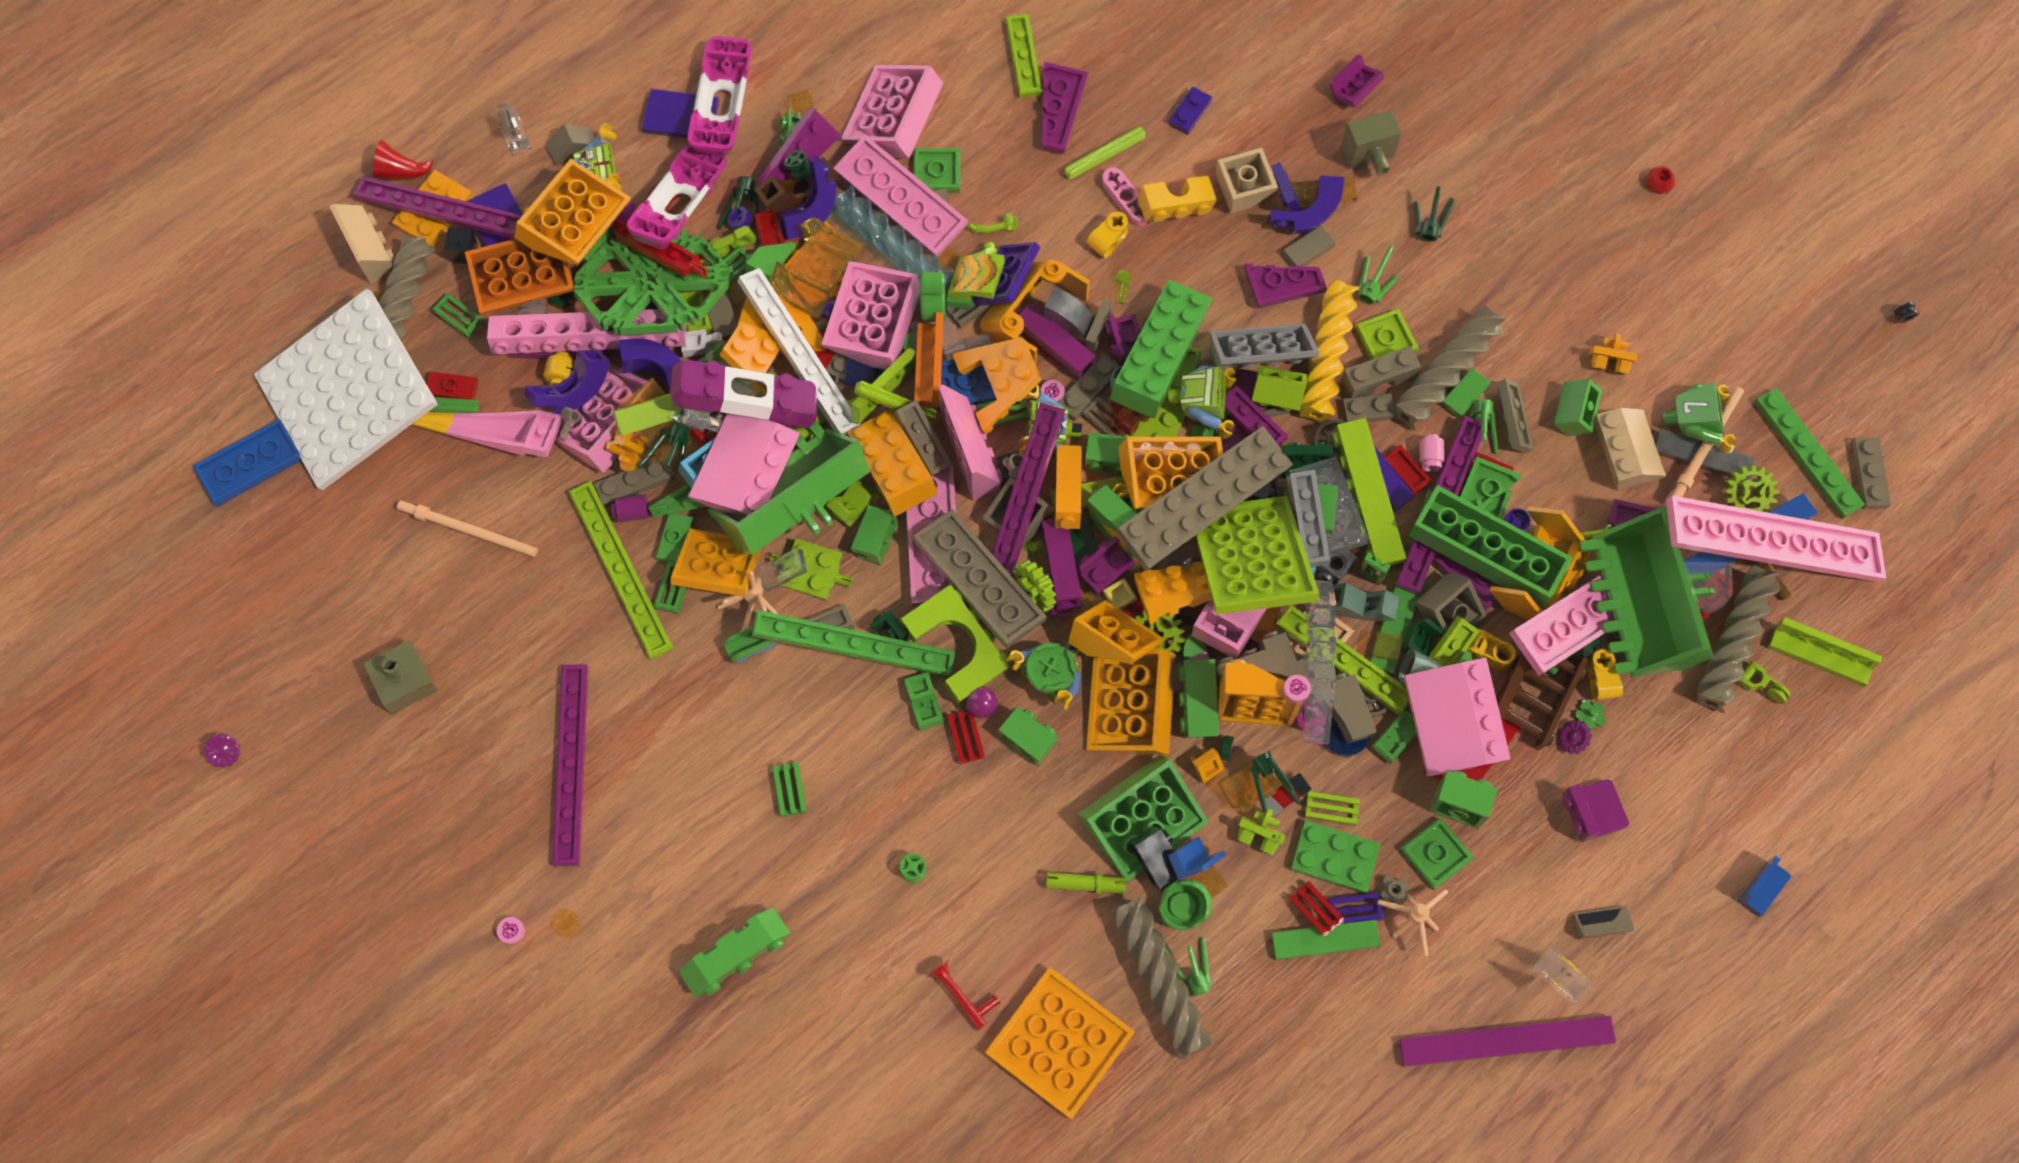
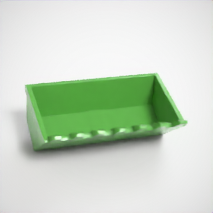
M815 422L808 428L814 434L812 439L806 442L799 435L796 443L797 449L791 453L770 501L741 521L713 508L707 511L719 523L743 555L754 554L801 521H804L812 533L817 535L821 532L820 528L810 515L816 512L824 524L827 526L831 525L833 521L823 506L871 472L861 450L860 442L828 428L823 430Z
M1666 506L1591 537L1592 540L1579 543L1582 552L1595 551L1598 559L1587 561L1585 563L1586 571H1601L1603 580L1594 581L1590 584L1592 591H1607L1609 600L1598 602L1596 604L1597 610L1600 613L1612 611L1615 621L1602 624L1603 631L1605 633L1619 632L1621 641L1608 644L1609 652L1611 654L1624 652L1627 662L1614 665L1616 674L1630 673L1631 678L1649 674L1684 671L1714 657L1698 607V598L1714 595L1715 589L1714 587L1694 588V584L1707 582L1711 576L1707 572L1690 574L1681 548L1672 547Z

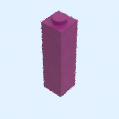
M1032 302L1026 308L1022 307L1016 313L1024 321V329L1021 334L1077 381L1094 364L1095 355L1056 322L1044 318V312Z
M1052 516L1047 520H1042V534L1051 581L1054 586L1052 589L1056 593L1054 597L1056 600V611L1080 608L1082 596L1069 529L1055 528V516Z

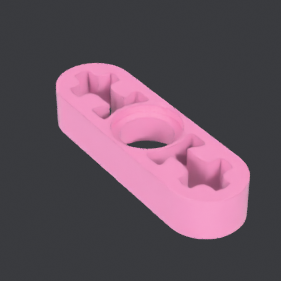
M1118 168L1107 169L1103 173L1102 180L1105 190L1133 225H1146L1149 221L1145 222L1144 217L1140 215L1135 216L1136 210L1142 213L1137 198L1139 195L1137 190ZM1109 177L1112 179L1117 178V185L1113 180L1109 182ZM1122 193H1130L1133 199L1123 201L1120 195Z

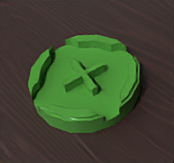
M1044 643L1035 647L1028 656L1025 665L1026 677L1030 684L1036 690L1046 694H1054L1060 690L1067 689L1073 682L1076 674V661L1072 653L1067 648L1065 649L1056 643Z

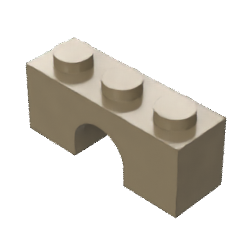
M1412 346L1345 369L1340 382L1348 398L1372 395L1375 388L1386 382L1392 381L1395 387L1415 380L1421 365Z

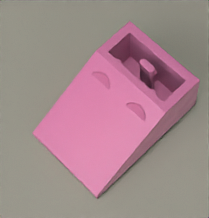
M1208 601L1193 625L1191 636L1225 655L1233 656L1234 659H1237L1267 608L1216 615L1213 601Z

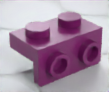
M1356 55L1330 81L1333 99L1355 108L1384 77L1381 71L1365 66L1363 57Z
M1113 314L1108 315L1107 324H1104L1107 338L1111 337L1112 339L1111 353L1113 359H1118L1119 366H1123L1141 331L1135 314L1114 319Z

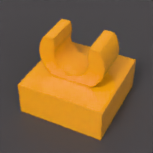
M1214 748L1210 750L1201 749L1203 755L1197 759L1191 756L1196 774L1203 783H1206L1224 770L1219 753Z

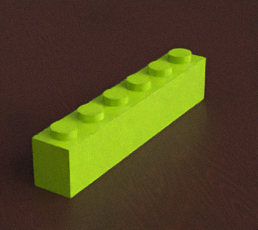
M1362 418L1338 424L1334 431L1335 433H1332V439L1335 448L1339 447L1341 456H1339L1340 468L1342 471L1345 470L1348 479L1345 480L1347 492L1353 495V514L1355 517H1359L1361 524L1358 527L1359 535L1362 541H1366L1368 550H1365V555L1368 552L1372 553V560L1374 561L1377 557L1382 560L1380 565L1383 567L1386 563L1391 566L1403 564L1406 555L1367 420Z

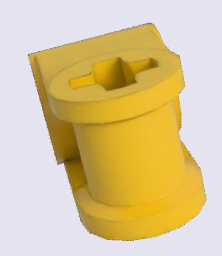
M1122 212L1111 213L1099 227L1092 231L1087 238L1086 244L1103 258H1107L1127 236V216Z
M1478 629L1480 632L1467 649L1471 653L1472 660L1486 658L1488 667L1499 672L1508 670L1516 656L1514 647L1494 637L1487 631ZM1498 653L1505 654V655L1507 656L1508 660H1507V661H1502V660H1500V659L1497 657V654H1498Z
M1606 649L1596 651L1586 663L1590 690L1595 701L1621 697L1623 695L1621 678L1614 670V665L1616 664L1614 654H1611Z

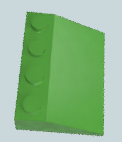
M1158 755L1077 814L1121 877H1126V882L1143 871L1128 842L1155 826L1168 832L1173 841L1170 844L1173 849L1209 823L1172 761L1162 755Z

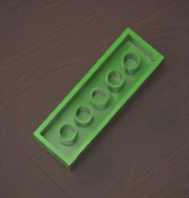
M1168 279L1114 382L1110 400L1155 419L1208 314L1212 297Z
M1438 485L1409 534L1411 538L1504 588L1526 591L1537 606L1542 609L1552 598L1573 557Z

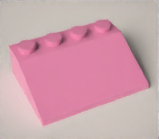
M875 65L841 137V141L854 146L865 134L893 158H909L943 82L931 66Z
M849 261L822 341V346L870 367L884 370L889 368L900 357L920 294L918 275Z
M609 364L607 376L599 391L586 404L573 410L579 414L580 419L577 423H572L565 441L559 439L565 421L563 420L554 442L588 466L604 473L618 457V455L606 450V442L614 441L615 430H618L613 411L662 395L651 382L631 373L623 374L622 369ZM641 430L632 433L631 441Z
M945 385L939 386L941 419L972 500L975 501L999 493L1001 491V483L1004 482L1002 473L999 468L995 469L993 450L991 447L987 448L984 441L987 440L986 433L982 431L981 426H978L976 406L970 405L968 397Z
M727 413L688 498L741 521L770 501L800 433L769 420Z
M1486 658L1404 676L1427 777L1444 774L1447 771H1459L1511 759Z

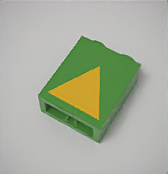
M1104 485L1100 490L1093 491L1087 500L1091 524L1109 541L1116 536L1119 539V545L1134 559L1135 556L1115 530L1136 516L1137 513L1107 485Z

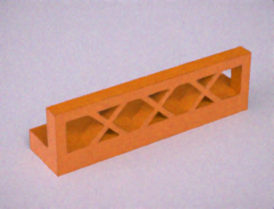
M936 312L935 324L918 323L914 401L917 400L920 407L938 408L943 338V313Z

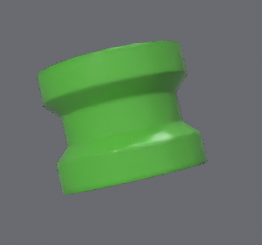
M910 853L902 858L900 862L902 877L910 883L920 882L926 875L924 859L916 853Z

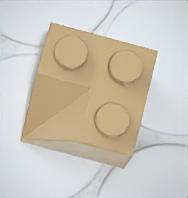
M1263 148L1229 156L1217 161L1215 175L1230 213L1252 208L1278 189Z

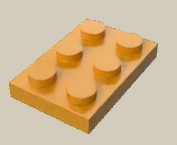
M436 170L431 173L418 189L462 201H468L474 197L472 191ZM400 211L392 221L393 226L414 238L422 236L433 247L448 227L451 226V223Z

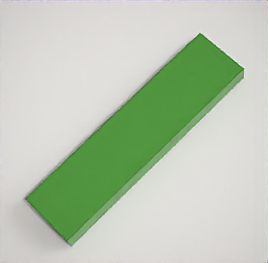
M1376 920L1339 924L1324 937L1315 927L1274 932L1271 934L1275 960L1379 948L1381 946Z

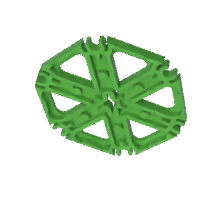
M681 229L680 236L673 239L672 242L693 254L702 255L711 266L704 267L708 269V274L704 278L695 273H690L683 277L654 260L652 262L649 257L628 245L610 239V245L605 242L575 274L574 280L576 285H574L575 298L600 329L603 325L605 331L613 326L614 334L620 333V335L678 332L677 327L679 330H684V322H690L693 326L696 325L695 318L700 322L728 290V277H730L728 265L702 236L699 239L698 234H695L692 238H689L687 230L682 232ZM610 259L617 260L626 270L622 272L596 273ZM709 290L711 294L698 308L691 307L678 292ZM622 295L604 313H601L592 302V299L597 296ZM651 301L667 319L661 324L643 323L636 325L633 323Z

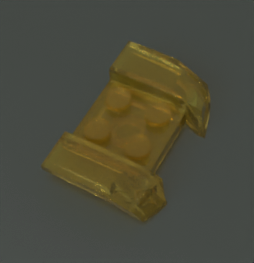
M813 217L800 225L804 239L807 242L790 268L787 270L780 262L776 261L772 284L774 291L788 304L819 319L826 303L830 299L831 293L844 275L849 261L855 262L864 249V245L835 231L821 220Z

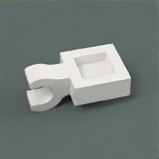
M706 329L686 332V346H682L683 356L705 355L710 344L716 347L717 343H721L725 346L723 334L717 332L707 335Z

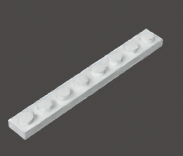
M758 268L739 276L737 282L800 379L811 381L815 384L817 405L833 430L846 435L849 430L861 425V423L856 424L851 421L850 406L761 269Z

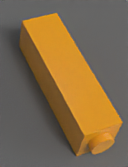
M1057 445L1055 528L1080 529L1082 446Z

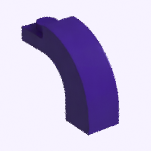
M817 156L808 158L812 188L807 200L796 208L779 211L782 232L788 240L803 237L815 231L825 222L834 206L836 182L830 177L825 178L828 177L827 165Z
M1320 175L1316 184V198L1311 207L1302 211L1271 210L1268 214V224H1273L1274 228L1279 229L1288 228L1289 225L1291 226L1290 235L1305 234L1323 225L1338 207L1343 194L1344 177Z
M640 338L618 340V354L623 374L637 371L651 372L663 380L667 392L670 394L671 372L673 366L681 361L679 357L666 346L652 340Z
M577 351L574 368L567 379L552 386H526L524 395L534 406L539 408L548 406L554 414H561V410L564 407H570L575 410L586 404L599 391L607 376L610 361L600 351Z

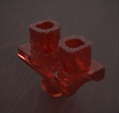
M1111 401L1113 409L1110 413L1114 416L1113 420L1115 422L1111 431L1115 434L1122 431L1132 436L1139 427V422L1134 419L1136 416L1143 422H1147L1151 418Z

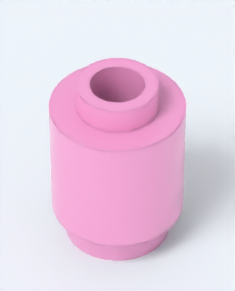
M1435 434L1426 435L1419 441L1420 465L1425 472L1441 471L1442 465L1445 463L1444 440Z

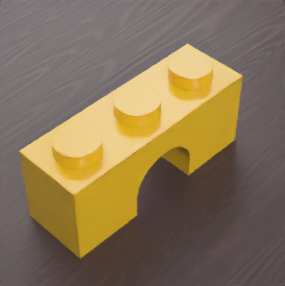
M1209 176L1186 179L1181 189L1182 196L1171 194L1165 182L1143 185L1137 198L1145 222H1160L1174 217L1180 219L1187 215H1205L1211 212L1217 199Z

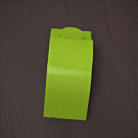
M861 479L849 486L843 496L832 498L826 506L832 510V515L835 518L844 521L851 527L864 517L868 505L874 506L881 493L865 479Z

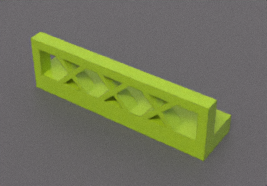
M1786 617L1774 626L1767 647L1770 650L1861 687L1868 685L1873 668L1881 663L1883 657Z

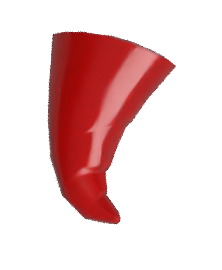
M380 140L375 149L373 178L407 180L422 177L430 172L433 161L428 160L425 163H416L401 155L384 140Z

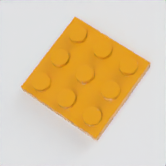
M690 528L673 570L671 585L746 597L750 585L749 572L753 571L754 573L762 548L752 555H743L727 534Z

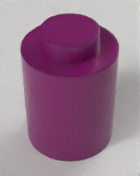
M646 494L616 498L615 504H611L613 518H618L619 523L650 518Z

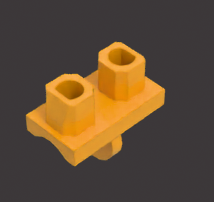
M1618 333L1614 334L1613 339L1604 338L1603 345L1611 346L1610 348L1596 345L1590 348L1589 355H1592L1591 368L1606 370L1608 359L1616 360L1614 373L1623 375L1629 373L1632 363L1636 362L1638 357L1636 353L1618 350L1619 348L1626 350L1628 348V343L1622 342L1621 334Z
M615 430L614 441L606 442V450L619 456L618 460L622 470L632 472L634 469H638L637 465L649 451V440L638 436L632 438L631 441L632 433L620 436L618 430ZM655 453L649 458L650 461L654 460Z

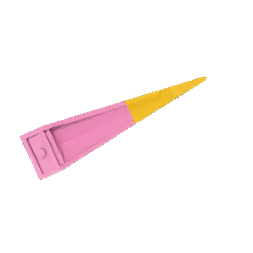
M540 410L500 413L427 412L411 425L522 456L531 454L547 458L563 420L560 414Z

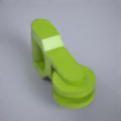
M743 226L734 230L732 234L726 237L714 238L709 245L721 258H724L729 253V245L734 249L739 246L746 248L755 244L757 237L748 226Z
M1750 661L1744 669L1743 679L1737 682L1748 691H1763L1768 684L1771 685L1767 695L1779 704H1785L1791 696L1790 691L1786 687L1766 675V669L1753 661ZM1754 673L1761 677L1760 683L1754 684L1749 681Z

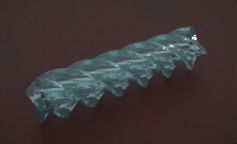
M853 185L844 193L836 196V205L832 212L839 215L849 227L857 230L863 239L874 244L875 248L882 255L890 258L896 267L904 272L917 274L919 282L922 272H943L945 274V290L950 288L951 278L955 271L950 268H941L939 258L935 254H924L920 241L906 239L905 230L902 226L889 225L888 216L884 211H872L870 199L867 197H856Z

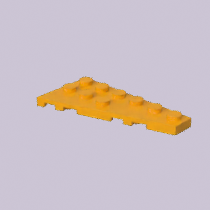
M1201 561L1134 573L1135 584L1150 624L1157 622L1158 617L1167 613L1169 616L1178 614V609L1184 606L1196 607L1212 600Z

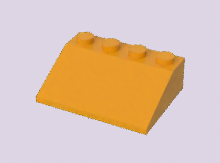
M570 159L518 220L514 238L536 252L579 265L631 201V197Z
M1127 437L1118 446L1121 473L1134 510H1144L1223 454L1221 437Z
M1153 649L1133 663L1093 657L1086 750L1169 756L1175 654L1165 649Z
M1232 660L1230 663L1225 664L1217 689L1218 722L1292 726L1303 702L1293 703L1285 697L1283 693L1285 681L1253 664H1246L1243 660Z

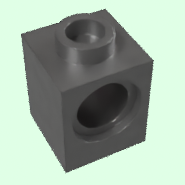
M1338 542L1329 551L1330 563H1337L1341 569L1334 570L1328 564L1318 566L1316 570L1319 578L1327 584H1339L1354 565L1357 556Z

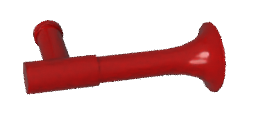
M948 960L927 977H935L945 985L962 1008L961 1010L978 1031L987 1024L983 1016L995 1006L1001 1004V1002L993 994L992 997L975 1008L950 976Z

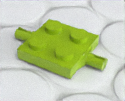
M797 538L787 557L773 552L770 558V563L783 566V574L779 582L780 587L824 601L828 600L831 589L836 583L850 588L853 582L852 577L840 574L839 567L843 553Z

